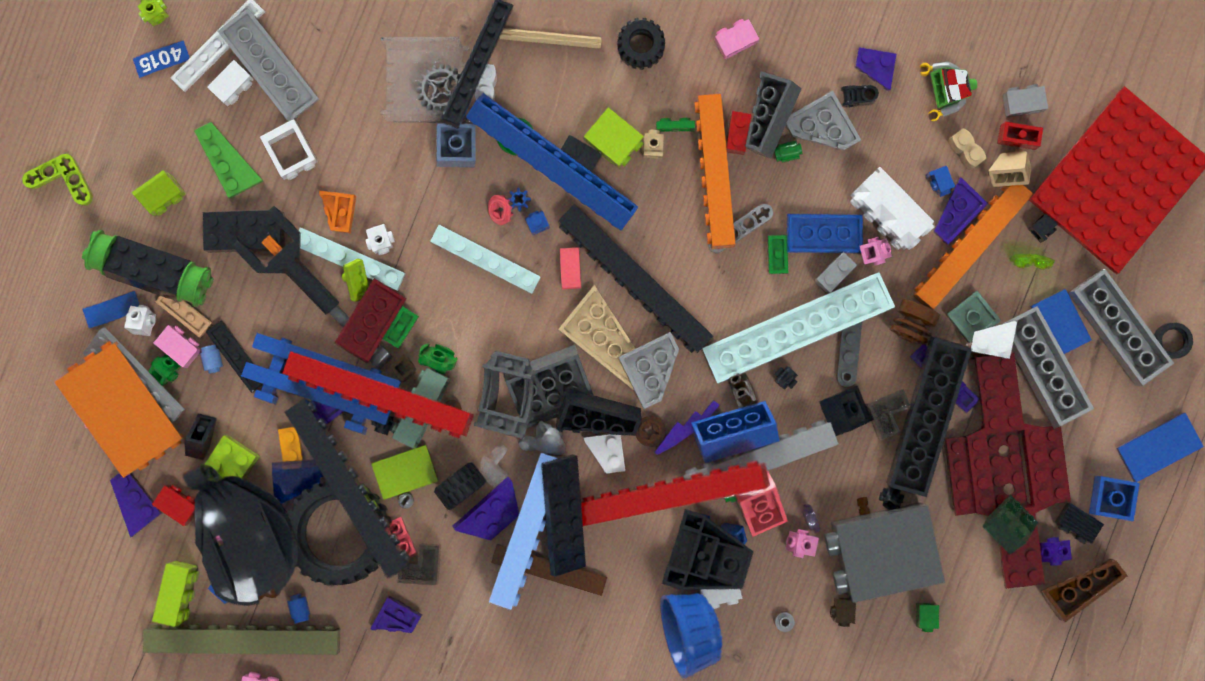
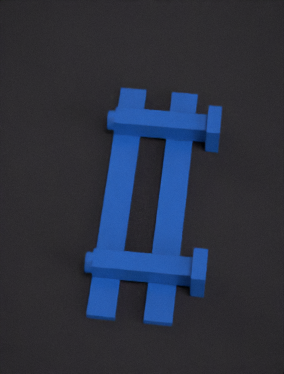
M259 333L256 334L252 348L273 354L274 356L269 369L249 362L245 364L241 376L263 384L261 391L256 390L255 398L276 405L278 397L274 395L276 390L280 389L353 414L351 421L346 420L344 428L366 435L368 429L364 426L366 419L386 425L390 410H388V413L376 410L377 406L371 404L370 407L358 404V399L353 398L352 401L341 398V393L335 392L332 395L323 392V387L317 386L315 389L306 386L305 381L300 380L299 383L291 381L287 375L282 374L291 351L396 388L400 387L401 381L381 375L382 371L371 368L369 371L292 345L293 341L281 338L280 341Z

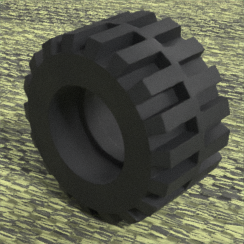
M635 18L633 22L631 20L628 21L627 25L621 28V32L618 35L617 45L620 58L625 61L626 65H632L634 69L640 67V70H644V67L649 69L653 64L656 65L659 59L662 58L665 49L663 30L661 31L658 24L655 25L653 20H650V22L646 21L647 18H642V20ZM636 35H646L652 40L653 45L648 52L638 53L630 47V40Z
M470 462L435 488L434 493L446 509L451 510L485 484L486 479L473 462Z

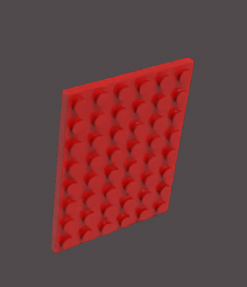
M1124 86L1037 188L1029 201L1044 214L1050 216L1058 223V226L1111 271L1119 274L1205 170V153Z

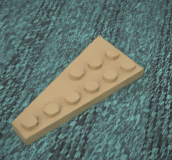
M594 285L558 330L634 390L618 357L634 350L635 347Z

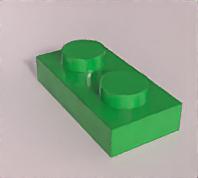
M661 118L660 121H656V130L660 132H692L695 130V121H691L690 118H679V121H671V118Z
M787 235L768 236L769 274H788Z
M402 306L384 335L383 340L399 349L419 319V316Z

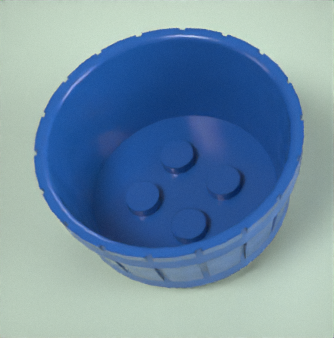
M698 593L663 595L660 600L662 625L672 661L679 675L686 679L719 662L721 659L722 635L716 613L706 597Z

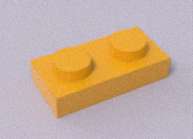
M294 427L278 429L284 467L304 464L300 437Z

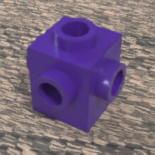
M1059 537L1047 538V542L1040 543L1042 562H1050V566L1062 565L1061 561L1072 559L1070 540H1059Z

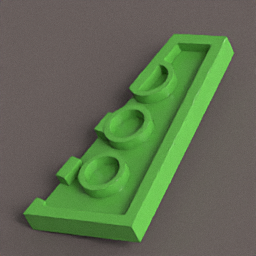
M212 122L194 130L228 198L231 199L263 182L260 176Z

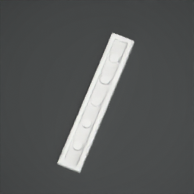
M248 0L223 26L247 8L257 20L265 11L254 0ZM217 31L171 79L186 92L230 48Z

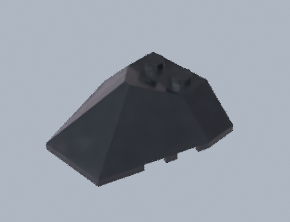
M685 509L662 584L680 590L743 589L754 551L705 515Z

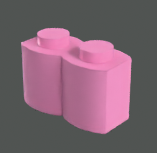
M743 19L738 20L733 24V28L728 30L723 28L716 33L717 36H715L714 40L724 59L732 57L759 42V37L749 19L746 21Z

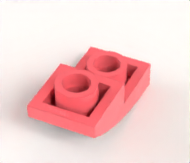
M579 247L561 248L562 290L581 288Z
M402 517L392 520L389 523V528L393 530L392 534L395 533L400 540L398 545L401 550H405L410 558L416 556V549Z

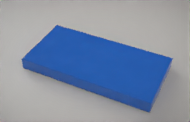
M787 214V253L844 252L861 254L860 246L863 245V215Z
M1182 413L1116 449L1133 481L1138 482L1204 446L1187 414Z

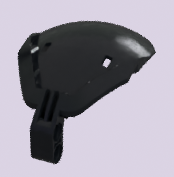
M200 464L183 473L186 485L190 489L199 491L195 498V544L202 555V563L215 595L226 602L242 606L260 604L259 597L275 589L277 595L287 585L293 575L299 554L291 521L279 499L240 477L227 476L222 478L209 465ZM220 536L224 545L220 546L215 537Z

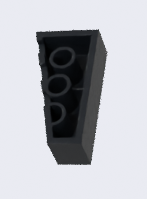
M567 388L556 420V429L559 432H563V430L572 431V433L588 431L592 432V434L609 432L610 435L636 436L641 422V408Z

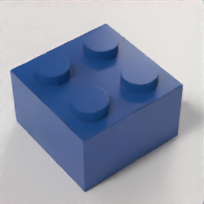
M1095 476L1089 514L1134 521L1140 483Z

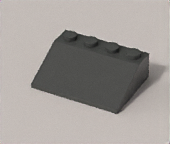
M575 345L530 361L534 378V394L527 428L538 425L540 421L546 422L558 417L567 388L593 395ZM503 373L520 416L524 396V378Z

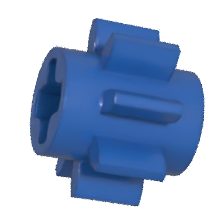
M517 188L515 193L510 191L512 198L508 200L513 203L511 205L512 209L516 207L519 212H521L523 207L528 209L526 203L531 201V198H526L527 190L523 193L520 192L519 188ZM521 196H523V203L521 204L520 202H518L516 204L515 197L520 198Z

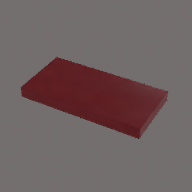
M374 278L334 344L367 364L406 301V298Z

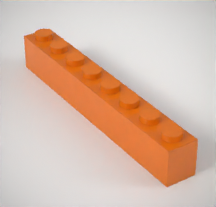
M721 94L699 95L697 102H694L695 113L699 114V120H696V130L701 135V139H698V150H702L703 158H699L700 169H704V176L701 177L702 188H706V195H703V204L708 209V214H705L706 226L709 225L710 233H707V244H711V249L734 248L735 234Z
M1024 185L1003 186L1001 188L1003 192L999 197L995 195L988 203L991 206L986 211L983 209L976 217L978 221L974 225L970 224L965 229L964 233L966 235L962 239L958 238L951 247L954 249L949 254L946 252L940 258L941 264L937 268L933 267L927 273L929 278L924 283L921 281L915 287L916 293L913 296L924 306L934 310L1030 199L1033 193Z

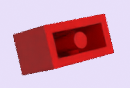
M732 111L726 143L727 153L745 154V145L752 114Z
M1005 121L1000 125L997 144L1036 150L1041 147L1043 128Z
M174 484L165 485L152 505L182 526H187L195 516V498L191 495H184L181 493L182 489Z

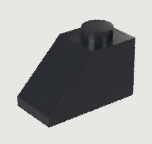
M202 414L197 415L185 439V456L204 460L211 445L217 418Z

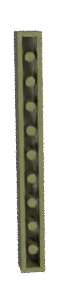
M150 624V627L143 629V653L337 655L340 653L341 629H335L333 625L324 626V629H316L315 625H306L304 629H297V625H285V628H277V625H266V628H258V625H246V628H239V625L232 624L227 625V628H219L218 624H210L208 628H200V624H189L188 627H181V624L175 627L170 625L169 627H162V624Z

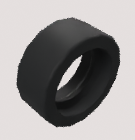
M1177 322L1167 323L1160 326L1154 333L1155 338L1171 359L1182 358L1192 349L1193 335L1184 324ZM1168 330H1177L1183 336V347L1177 352L1167 351L1162 344V337Z

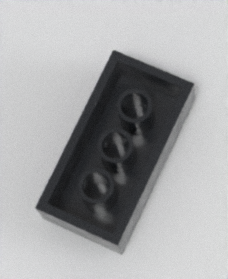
M268 210L203 212V251L208 253L236 252L231 246L236 240L246 245L251 251H269L261 243L269 235L282 248L285 247L284 230L272 219Z

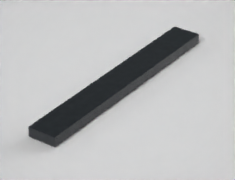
M502 0L494 1L441 116V123L459 129L513 10V4Z

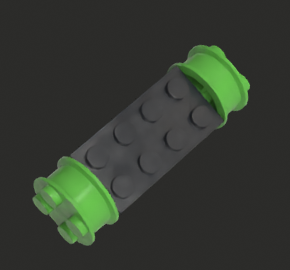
M103 230L92 232L88 248L82 254L86 270H98L101 275L177 302L185 300L191 302L194 307L204 304L207 288H211L214 279L211 277L210 267L202 268L196 266L193 261L118 235L113 237L106 235Z

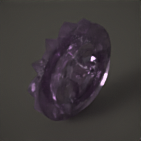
M809 504L803 505L802 513L809 530L813 531L814 534L820 532L819 523L812 506Z

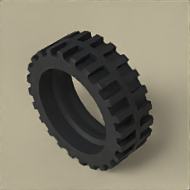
M327 481L325 483H317L313 485V488L304 490L302 492L303 496L293 501L295 505L293 509L287 512L299 550L296 567L301 569L300 573L303 576H309L313 582L338 586L355 583L367 578L371 572H375L379 568V564L368 546L358 559L343 566L326 564L312 553L306 537L308 521L319 506L328 501L338 500ZM367 488L369 491L367 495L370 500H374L377 503L380 516H384L388 523H391V517H387L386 514L388 509L385 504H381L379 501L380 497L370 492V489Z

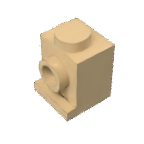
M649 130V133H645L643 158L662 159L664 134H660L659 130ZM656 140L658 144L652 146L650 142Z

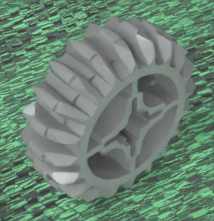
M440 64L439 69L433 65V71L430 72L429 69H426L427 75H420L423 81H417L420 87L416 88V92L419 93L417 99L422 100L420 105L422 107L426 106L427 112L432 110L433 115H436L439 111L442 116L448 102L438 103L443 99H450L452 95L450 91L451 83L454 80L457 84L461 73L458 74L457 68L452 70V67L448 65L445 69L444 65ZM444 77L441 81H435L436 78ZM429 85L434 89L431 100L428 99L427 95ZM437 87H438L439 89H440L441 87H442V89H443V87H444L445 90H446V92H443V93L441 92V93H440L439 90L437 89Z

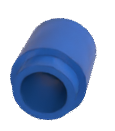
M301 593L290 596L291 600H288L287 604L294 623L309 620L310 610L306 596L302 597Z

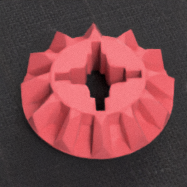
M494 195L488 202L489 215L498 225H505L510 222V217L514 215L511 212L513 207L509 205L510 200L505 199V195Z

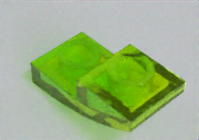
M1015 254L1009 259L1014 262L1015 266L1022 269L1028 268L1035 263V267L1045 270V268H1052L1055 262L1051 258L1036 254Z

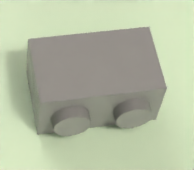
M1038 84L1026 86L1027 89L1019 90V87L1009 88L1008 92L1002 95L1006 118L1046 111L1048 104L1045 86L1038 87Z
M842 252L814 282L826 294H829L857 265Z

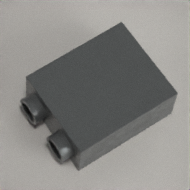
M921 502L901 506L900 508L897 507L894 510L887 509L867 515L831 522L833 532L824 534L829 557L838 555L841 570L833 572L837 594L846 593L853 603L945 583L929 507Z

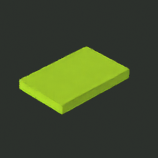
M427 445L371 463L383 500L439 481Z

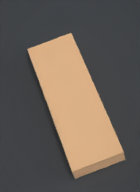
M159 296L155 301L199 338L213 324L185 300L177 302Z

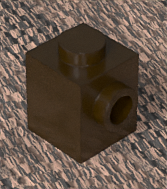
M834 598V606L830 608V617L833 618V621L841 627H850V624H855L856 602L853 603L849 598Z

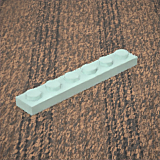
M438 225L430 241L533 294L541 278L533 272L441 225Z
M300 227L301 249L342 267L358 258L362 259L367 278L372 280L375 278L384 285L394 290H399L406 273Z

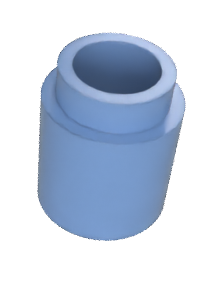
M216 345L201 348L202 353H200L204 371H208L209 374L220 372V367H223L220 351Z

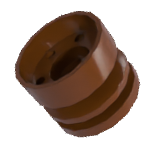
M903 299L898 312L904 316V319L894 318L893 321L900 326L891 325L890 331L908 342L926 346L929 340L922 335L930 337L932 333L925 327H935L940 314L922 304Z

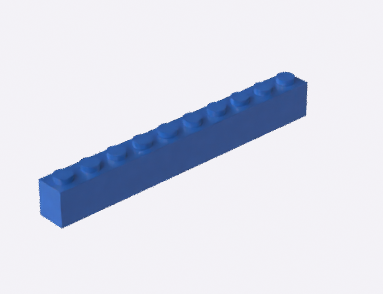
M484 93L475 101L466 118L474 125L480 127L489 136L502 143L504 147L513 151L519 158L528 162L534 169L543 173L552 182L558 184L567 193L576 197L582 204L591 208L597 215L602 216L622 231L638 209L636 204Z

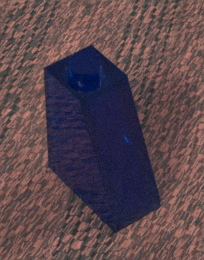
M314 460L272 463L273 493L281 504L302 494L304 490L313 488V485L320 483V478L324 477Z

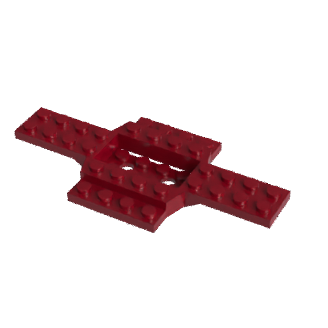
M1014 353L1010 354V359L998 356L977 357L974 359L982 412V428L964 437L945 439L954 514L958 516L976 513L994 517L998 534L1004 587L1006 589L1043 585L1045 581L1036 513L1057 503L1071 502L1061 426L1054 429L1053 426L1039 427L1024 424ZM1020 432L1022 435L1030 503L1027 502L1023 464L1019 442ZM1003 445L1009 448V454L1005 457L999 454V448ZM1009 483L1014 486V492L1011 495H1007L1004 492V486Z

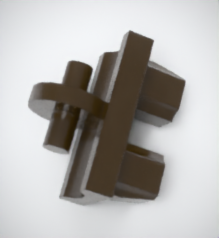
M738 373L729 378V384L739 408L758 403L746 373L743 375Z

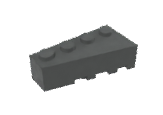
M761 71L759 77L761 79L760 87H757L756 95H758L757 101L752 111L754 114L753 121L749 126L745 147L755 154L771 159L802 88L791 80Z

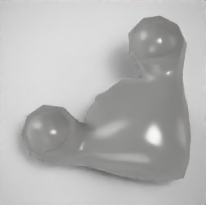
M540 421L536 427V437L524 436V439H520L518 445L524 451L537 450L549 455H562L566 451L563 434L543 421Z

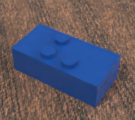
M766 401L691 422L695 441L705 463L780 441L777 423Z

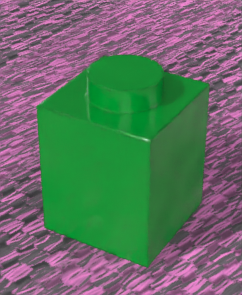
M916 603V627L922 629V632H933V629H939L938 604Z

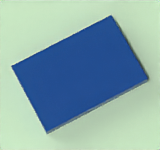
M1066 289L1030 306L1031 309L1038 306L1064 354L1092 340Z

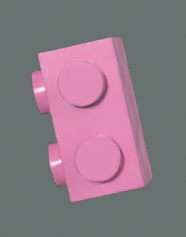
M168 325L154 341V344L180 366L188 368L200 354L201 349L198 347L200 344L191 337L189 339L183 335L185 332L177 325L175 327Z

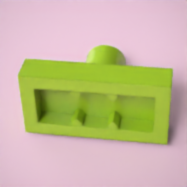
M358 258L343 265L344 273L342 274V280L348 286L350 299L354 302L361 300L369 287L363 260Z

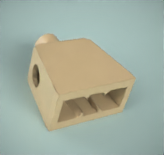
M1016 149L1014 152L1000 154L989 169L993 187L1029 184L1031 163L1026 151Z

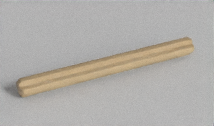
M504 28L499 38L588 48H601L602 44L600 37Z

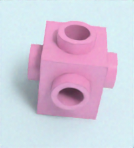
M879 237L868 239V244L860 246L864 264L874 262V265L886 263V258L892 257L891 246L887 238L879 240Z
M806 530L789 531L785 550L793 552L792 556L804 558V555L815 557L819 538L809 535V531Z

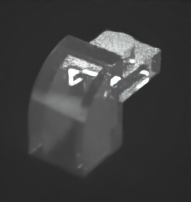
M504 445L501 447L496 446L490 454L493 456L492 459L484 455L480 464L482 476L494 488L509 476V473L498 465L509 451Z

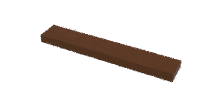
M497 544L491 563L502 566L508 547ZM533 554L530 555V557H533L530 569L526 568L524 573L602 596L607 580L606 576L577 569L554 577L550 575L549 559Z

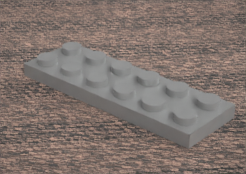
M248 8L218 30L221 37L288 122L297 118L320 100Z
M105 327L100 329L83 354L87 356L94 352L96 355L102 351L101 346L109 341L112 344L117 341L120 351L169 420L174 424L185 409Z

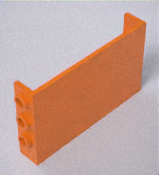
M109 341L100 347L101 352L96 355L94 352L83 358L85 360L84 363L81 365L75 363L67 369L69 373L54 383L124 478L137 468L141 471L149 465L148 461L155 458L157 460L166 454L165 450L169 447L174 449L179 446L184 435L182 433L179 434L118 348V342L116 341L112 344Z

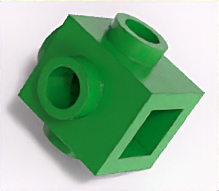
M165 354L161 358L158 356L153 360L148 372L164 386L167 382L170 381L172 383L176 380L181 366Z

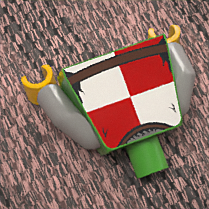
M951 62L933 63V66H930L928 63L920 65V68L926 67L928 69L927 72H921V76L925 77L929 73L931 74L937 108H941L939 111L934 109L928 113L935 112L937 114V118L930 121L934 122L942 115L945 117L958 112L966 104V99L972 96L971 90L977 89L976 79H969L966 70L960 69Z

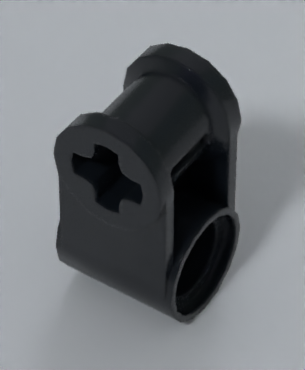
M873 85L841 87L844 97L842 107L844 108L872 105L879 96L878 89ZM871 91L874 94V98L867 99L864 93Z

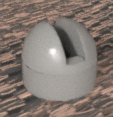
M404 493L400 495L398 503L402 508H410L414 504V497L410 493ZM408 496L410 499L403 505L402 502Z

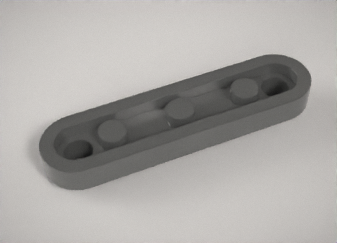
M862 322L841 331L837 381L843 387L852 386L857 379ZM845 374L850 375L851 378L849 381H846L844 379Z

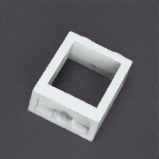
M294 119L260 137L280 176L284 180L294 179L298 176L299 172L311 170L315 167L314 164L318 163L302 130ZM296 132L308 158L284 170L271 144Z

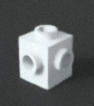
M385 224L366 230L368 236L366 244L369 250L379 255L390 252L389 249L393 248L392 243L395 240L392 231L388 232Z
M139 305L138 307L130 306L124 328L135 335L150 336L156 322V314L145 305Z

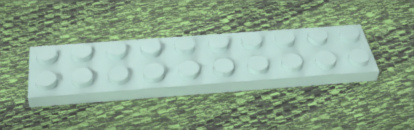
M878 272L702 349L716 382L719 384L738 373L747 372L895 308Z

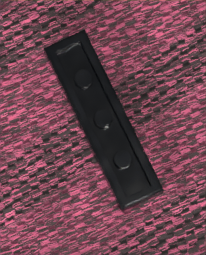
M219 321L206 331L207 335L251 393L263 386L262 383L241 376L246 362L252 364L254 362L223 321Z

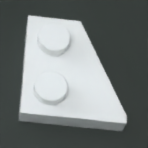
M1013 321L974 332L971 346L972 351L1010 359L1017 322Z
M608 434L584 438L585 443L606 474L625 471L621 435Z

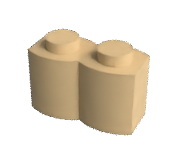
M963 128L948 139L950 148L959 155L962 164L967 169L972 170L986 159L985 152L979 145L975 144L974 138L968 130Z

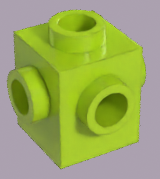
M141 0V4L138 5L141 11L138 14L145 23L148 21L152 26L161 24L169 17L165 10L167 6L163 0Z

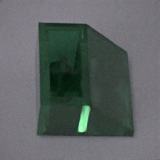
M1010 495L988 516L982 527L1011 554L1026 544L1038 522L1023 508L1019 501Z

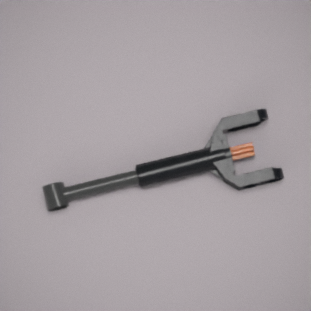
M275 206L271 207L268 211L272 219L291 237L292 243L290 242L282 248L270 235L266 237L261 243L274 255V258L267 263V267L246 245L241 244L238 240L231 246L257 273L286 274L325 315L330 313L344 327L349 317L337 306L339 301L300 261L301 233ZM380 345L369 361L375 368L380 370L393 356Z

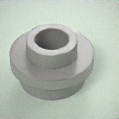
M783 612L777 615L775 625L780 631L788 632L794 627L795 621L791 614ZM788 619V625L783 626L782 620Z

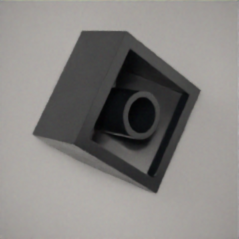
M858 385L819 401L821 410L827 422L831 423L835 436L850 432L872 421Z

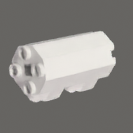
M881 167L850 195L852 197L850 200L851 204L856 209L860 208L865 213L863 214L870 223L876 221L879 225L877 230L883 236L887 235L892 240L890 243L897 250L900 248L910 250L921 241L919 239L920 236L927 235L934 228L932 224L934 221Z

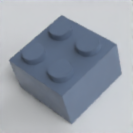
M437 123L436 167H475V125L461 124L459 129L446 124Z

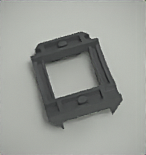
M495 351L490 356L492 358L482 366L484 368V385L478 409L480 413L474 426L524 439L531 415L534 394V378L530 359ZM499 372L524 378V396L519 418L495 412L499 392Z

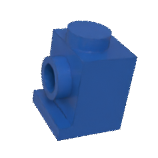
M947 165L926 174V178H931L930 185L932 190L936 191L940 197L950 194V190L955 187Z
M535 211L525 218L532 236L550 229L543 211Z

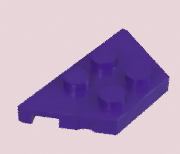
M509 477L504 479L452 525L454 530L487 540H492L519 516L512 480Z

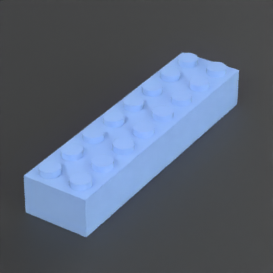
M544 453L540 454L489 600L490 603L510 610L513 606L517 607L520 594H517L519 587H524L527 578L524 575L525 569H530L533 561V557H530L532 550L536 551L540 539H537L538 532H543L546 523L543 520L545 503L541 463L558 458Z

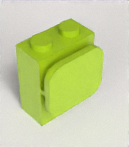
M609 107L584 135V140L602 153L606 160L618 168L622 165L625 167L632 159L630 155L633 151L638 152L644 144L642 142L644 136Z

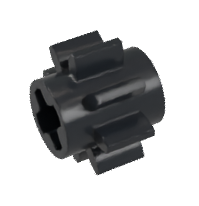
M788 366L785 369L780 367L774 373L777 376L774 381L784 390L787 387L792 389L798 382L795 380L798 375Z
M389 415L386 425L372 421L371 425L375 426L374 431L388 435L395 425V422H392L394 417Z
M888 486L880 492L879 500L883 501L882 505L886 509L894 510L897 507L900 508L904 495L900 494L901 490Z

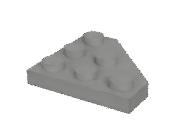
M833 91L791 114L786 124L792 137L840 150H846L861 141Z
M671 332L618 357L643 409L662 401L679 351Z

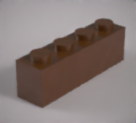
M1108 559L1097 568L1041 591L1058 619L1067 622L1128 577V575L1117 560Z

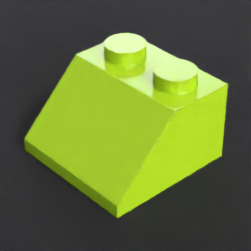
M164 170L131 192L142 206L154 216H160L165 213L168 206L179 203L186 194L173 175Z

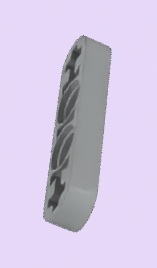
M762 204L734 222V229L738 232L735 243L772 218L773 209L770 205ZM760 209H768V217H760L758 219L760 223L758 224L757 219L752 214L755 213L758 216L761 213ZM747 218L752 219L754 222V226L750 229L745 228L743 225V221ZM708 244L709 250L713 253H721L727 249H711V244Z

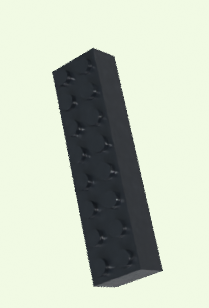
M930 336L886 481L889 487L927 497L971 355V347Z

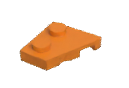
M319 190V195L322 197L325 215L328 217L330 230L351 234L357 196Z

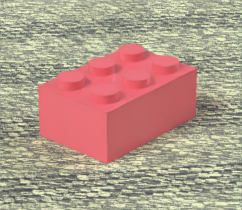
M769 472L768 477L771 486L766 489L735 495L752 537L788 522L777 488Z

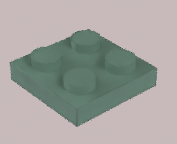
M978 291L972 293L946 314L968 343L973 341L974 332L994 327L1001 321Z

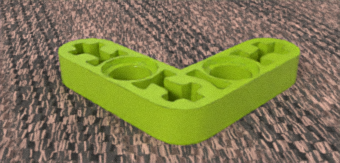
M62 154L26 172L22 177V182L26 187L37 189L62 176L76 203L86 206L93 200L92 192L76 160L68 154ZM64 159L71 161L68 163L70 169H75V171H69V169L66 166L62 165L65 163ZM51 166L54 168V173L52 176L47 177L45 169ZM41 175V177L44 179L42 180L41 178H37L34 180V184L28 183V181L31 180L30 176L36 178ZM73 175H78L80 179L76 185L70 183V178ZM80 188L82 193L87 194L85 201L79 199L81 197L80 191H74V189Z

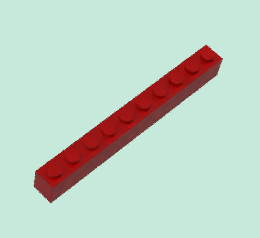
M291 351L283 374L289 375L288 379L299 383L300 380L306 381V386L315 389L317 386H321L324 388L323 392L332 395L335 392L341 393V398L349 401H352L353 398L358 399V404L370 407L371 404L377 406L376 410L388 413V410L395 412V417L404 420L406 416L413 418V423L424 426V423L430 424V429L442 432V429L448 430V435L459 439L461 435L467 437L474 417L472 413Z
M757 460L746 463V467L740 468L738 464L729 466L727 471L721 472V468L709 471L710 474L703 475L700 472L692 474L689 479H684V476L673 478V482L670 483L662 480L655 482V486L648 487V484L636 486L637 490L630 491V488L618 490V494L612 495L611 491L600 494L601 497L594 498V495L584 497L581 502L583 526L766 489L771 486L765 462L759 464Z

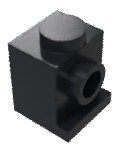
M1044 214L1028 230L1041 243L1057 230L1055 226L1058 223L1047 214Z

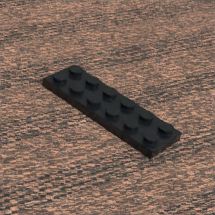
M574 454L541 463L550 575L554 577L586 567L578 456Z

